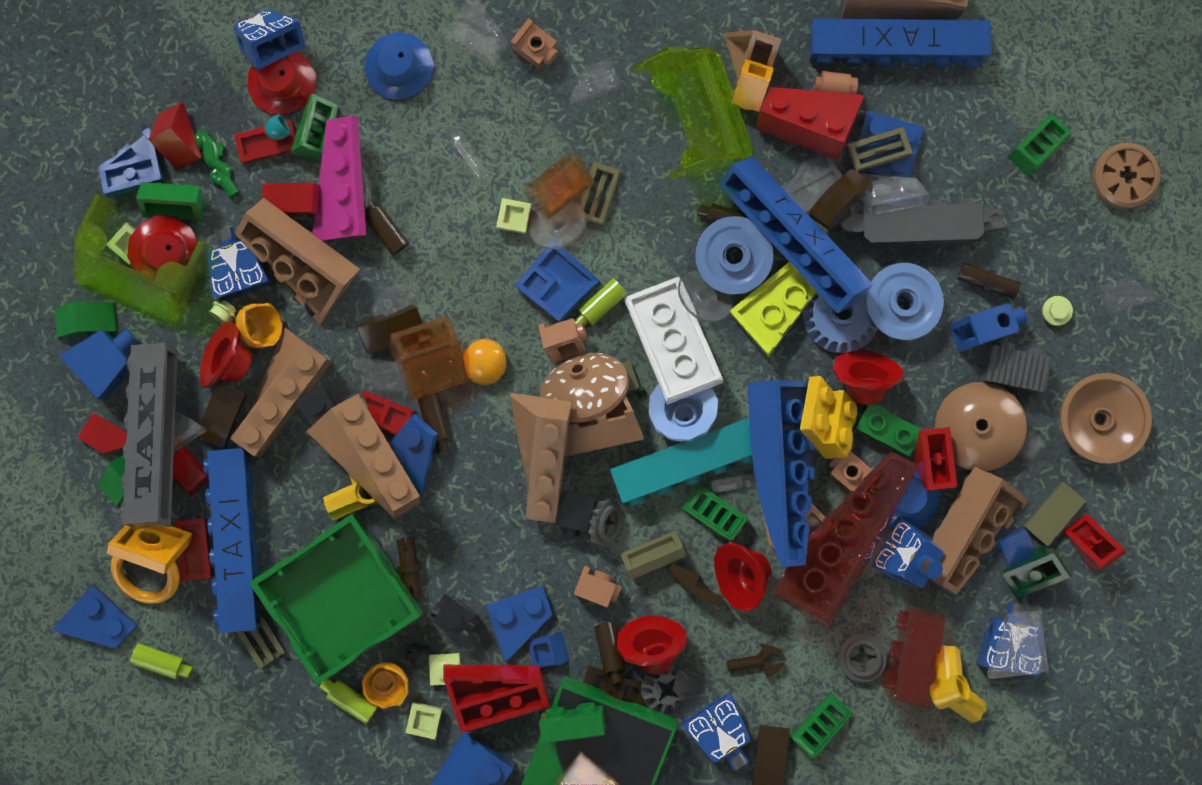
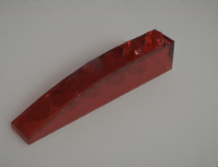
M891 451L864 478V481L844 498V501L833 513L830 512L823 520V523L813 533L808 535L806 565L787 567L773 593L802 615L830 630L890 524L918 469V465Z

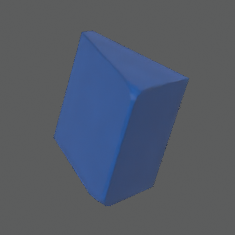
M1020 528L995 541L1007 567L1029 559L1034 551L1029 534L1025 528Z
M562 632L527 640L533 665H539L540 669L557 666L569 661Z

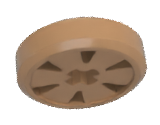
M1133 143L1118 144L1106 150L1096 160L1092 171L1093 187L1100 199L1109 206L1117 209H1133L1150 200L1156 193L1160 184V168L1155 157L1146 148ZM1125 169L1127 174L1133 177L1128 183H1125V178H1120V174Z

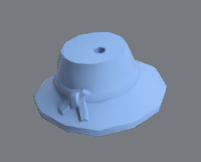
M659 384L650 395L649 417L656 432L670 440L690 442L707 434L717 419L718 399L712 387L668 405Z

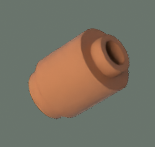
M822 71L820 77L815 76L813 91L857 94L858 78L851 77V74Z

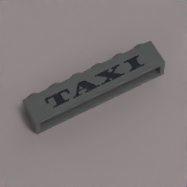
M167 343L131 345V354L127 360L130 375L129 384L126 387L128 413L125 415L124 423L127 430V438L123 447L125 458V473L122 475L124 501L120 507V515L123 520L122 524L135 529L171 527L178 350Z

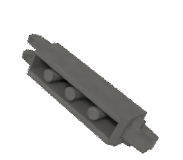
M959 199L955 201V204H944L943 200L926 201V205L915 206L913 201L897 202L896 206L885 207L884 202L867 203V207H863L859 214H852L836 227L839 234L860 236V242L866 247L968 244L978 240L985 232L1004 228V212L1000 209L983 208V203H973V199Z

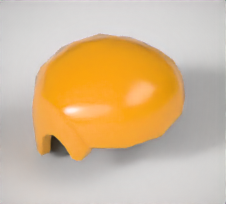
M269 303L249 304L244 306L236 316L239 339L251 348L273 346L282 336L283 323L280 314Z
M487 338L475 340L463 354L462 367L464 374L473 383L483 386L496 383L506 371V352L495 340Z
M382 662L373 665L363 677V694L369 703L382 709L396 705L400 706L408 695V677L403 669L394 663Z

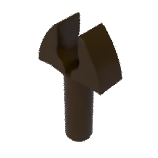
M760 643L761 651L757 655L727 660L726 667L729 672L760 667L765 670V676L770 677L778 672L785 663L769 664L763 660L769 654L782 653L783 651L775 646Z

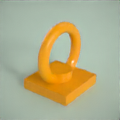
M125 525L108 543L107 554L112 555L111 573L117 586L131 599L145 604H159L170 599L177 591L180 580L175 561L191 543L192 533L173 526L135 529ZM124 560L162 574L166 572V586L158 592H146L137 588L128 580L124 573Z

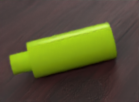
M614 278L611 279L578 309L580 315L574 319L575 323H583L584 326L589 323L593 326L627 295L626 291Z
M140 643L134 648L130 659V664L176 680L179 676L189 679L193 672L192 666L184 664V658Z
M326 679L319 687L327 693V700L364 724L369 722L378 706L369 703L366 697L339 680L333 683Z

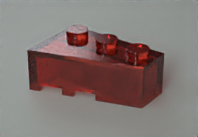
M905 605L904 611L900 610L898 612L895 627L899 629L897 640L891 641L888 657L892 658L890 669L884 670L881 680V687L885 688L884 693L897 701L931 709L932 699L926 698L929 682H934L936 679L937 671H933L936 653H940L946 616Z

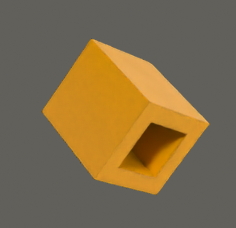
M745 59L731 103L745 110L759 112L774 68Z

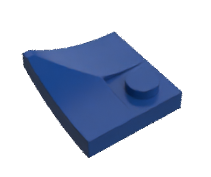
M552 241L515 284V287L557 322L564 321L601 282L580 262Z

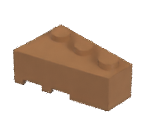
M626 395L612 411L602 417L582 423H569L565 457L644 439Z

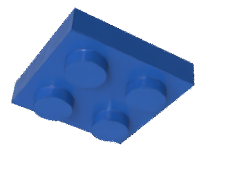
M867 111L858 141L904 126L913 155L864 171L863 173L907 185L924 127ZM900 136L856 149V152L859 154L900 141L901 139ZM901 147L860 160V164L902 152L904 148ZM851 163L850 169H853L854 166L853 163Z

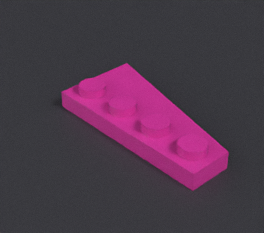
M355 116L340 117L326 121L319 177L318 214L314 216L312 232L313 235L323 242L366 236L358 117Z

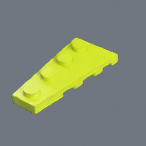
M788 262L731 309L730 315L769 357L817 291Z

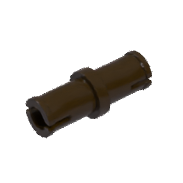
M963 262L957 277L959 281L981 287L983 292L988 293L992 291L1009 297L1012 300L1016 298L1021 285L1019 281L997 275L995 270L990 269L986 271L969 265L966 262Z
M407 537L408 550L405 547V539L399 538L396 539L400 566H397L398 573H401L402 580L411 594V586L413 587L414 599L423 597L419 570L422 568L421 563L417 561L415 537Z

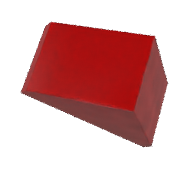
M179 103L158 114L148 140L174 168L181 169L202 159L185 104Z
M950 427L919 430L913 463L926 491L957 487Z
M1085 514L1063 530V533L1089 569L1103 570L1126 554V550L1088 514Z

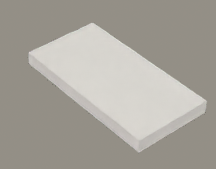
M679 276L624 297L625 304L667 405L723 383L721 373Z

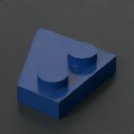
M414 414L392 439L389 446L421 496L427 489L425 483L428 470L431 469L432 450L436 444L437 433L419 416Z
M92 585L52 629L62 634L118 648L138 627V624L96 585Z
M544 586L486 605L504 661L510 659L553 615Z

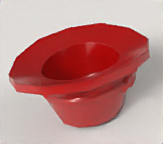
M296 51L259 70L252 65L248 71L247 89L255 106L271 115H290L304 108L310 95L315 94L316 74L309 60ZM284 72L285 75L281 76L279 73Z
M156 215L140 223L130 236L127 257L135 273L151 285H173L186 279L198 262L200 245L192 229L176 217ZM166 245H169L171 249L166 250Z
M234 322L222 324L213 334L204 350L200 365V382L203 388L211 387L217 381L239 382L249 368L252 352L238 339L239 330Z
M869 350L846 352L836 358L832 368L837 380L845 384L849 397L853 401L864 405H874L881 402L887 390L900 383L904 375V371L898 363L885 355Z
M733 542L719 546L714 557V566L722 595L732 607L744 612L758 608L772 578V570L768 559L759 551L747 550L744 546Z
M642 616L630 621L622 628L617 637V651L624 660L638 665L642 672L650 675L667 672L672 667L675 657L687 645L686 630L678 622L663 616Z

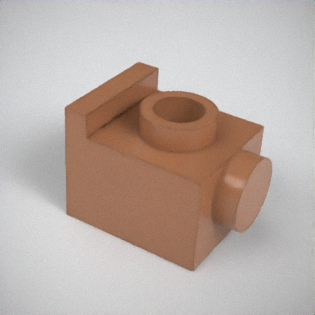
M529 18L511 40L512 50L539 70L544 64L549 66L558 54L556 50L558 47L557 40L533 24V21ZM534 40L542 42L538 48L532 47L531 43Z
M572 318L557 322L548 327L544 323L538 325L543 348L552 364L586 353L583 341L588 340L583 323L576 324Z
M851 451L848 453L847 458H833L828 464L832 469L827 474L854 497H859L878 475L875 470H872ZM849 466L856 468L857 473L854 477H849L846 473Z
M585 565L574 595L607 608L610 601L616 603L622 586L611 582L613 576L599 570H596L594 575L588 573L590 567Z

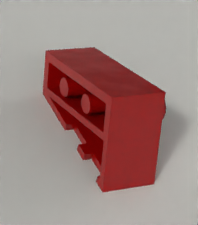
M770 87L759 111L756 130L839 160L858 116L864 95Z
M443 664V679L461 733L550 707L547 688L539 665Z

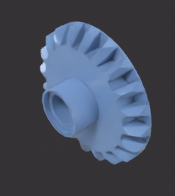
M738 216L725 217L708 226L700 236L695 253L696 265L704 281L715 290L726 294L746 293L758 287L768 276L773 263L772 243L750 219ZM731 247L739 248L743 254L742 260L738 264H731L726 260V251Z
M897 263L884 268L872 279L873 285L867 291L865 302L867 304V314H869L872 324L881 333L890 336L891 339L905 341L920 338L937 325L943 312V293L938 281L926 269L911 263ZM898 296L904 297L908 301L909 306L907 310H903L897 305Z
M817 292L803 310L804 326L810 338L823 349L835 353L853 352L868 344L878 328L872 324V320L869 314H867V304L865 302L867 292L855 305L848 308L850 318L847 320H841L836 317L835 310Z

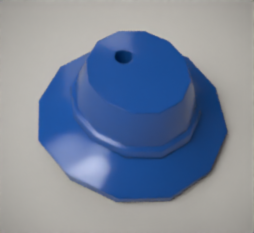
M394 32L380 37L368 50L364 71L370 87L383 98L402 101L418 95L430 82L434 63L428 46L416 36Z
M912 462L890 463L878 472L869 489L871 510L883 524L891 528H895L901 518L916 528H921L933 518L940 503L938 489L926 491ZM902 490H907L908 493L904 495Z

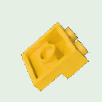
M821 376L809 377L800 431L825 459L847 458L848 453L852 449V427L855 425L857 417L856 403L844 390L833 391Z

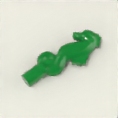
M200 129L196 132L195 138L200 152L203 149L206 164L213 168L209 176L210 180L216 185H221L231 199L238 195L240 191L231 180L232 170L230 166L220 160L225 150L224 145L219 144L217 141L215 142L209 136V132Z

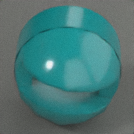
M276 114L266 122L265 132L271 139L281 140L291 134L289 126L279 114Z

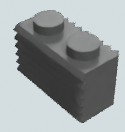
M997 342V345L987 348L981 382L1034 394H1043L1046 392L1052 357L1044 356V351L1040 349L1026 348V352L1015 350L1014 344Z

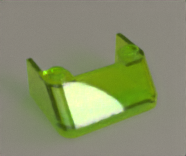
M666 47L631 67L633 73H651L652 84L655 89L665 95H672L690 148L682 152L681 168L669 173L670 179L698 177L731 166L752 156V144L739 107L731 103L734 93L721 57L714 49Z
M95 193L75 235L73 270L75 280L78 284L165 324L172 325L180 322L185 316L208 267L207 251L215 248L199 240L187 267L176 262H167L159 268L154 279L102 255L107 243L103 228L115 203Z

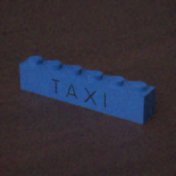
M812 19L809 26V61H816V64L820 66L833 65L834 61L846 62L848 66H861L864 62H875L876 66L881 67L891 66L893 62H905V66L908 67L921 66L923 62H933L936 67H948L952 63H963L964 67L973 68L981 66L991 56V20Z
M753 156L732 164L718 183L720 188L837 314L855 305L872 287V282Z
M243 448L207 451L208 458L204 459V473L206 477L209 476L210 488L206 489L207 506H211L212 518L208 519V533L210 537L213 536L214 548L210 549V563L212 567L215 566L216 579L212 580V593L214 597H217L218 609L214 610V624L216 627H219V633L262 629L260 619L261 601L249 583L259 576L250 453Z

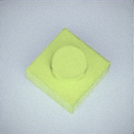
M502 198L497 229L526 234L531 203Z
M127 222L106 245L130 265L131 263L127 257L128 241L136 229Z
M460 653L429 655L430 685H445L443 664H460Z
M413 702L406 733L436 739L443 708Z

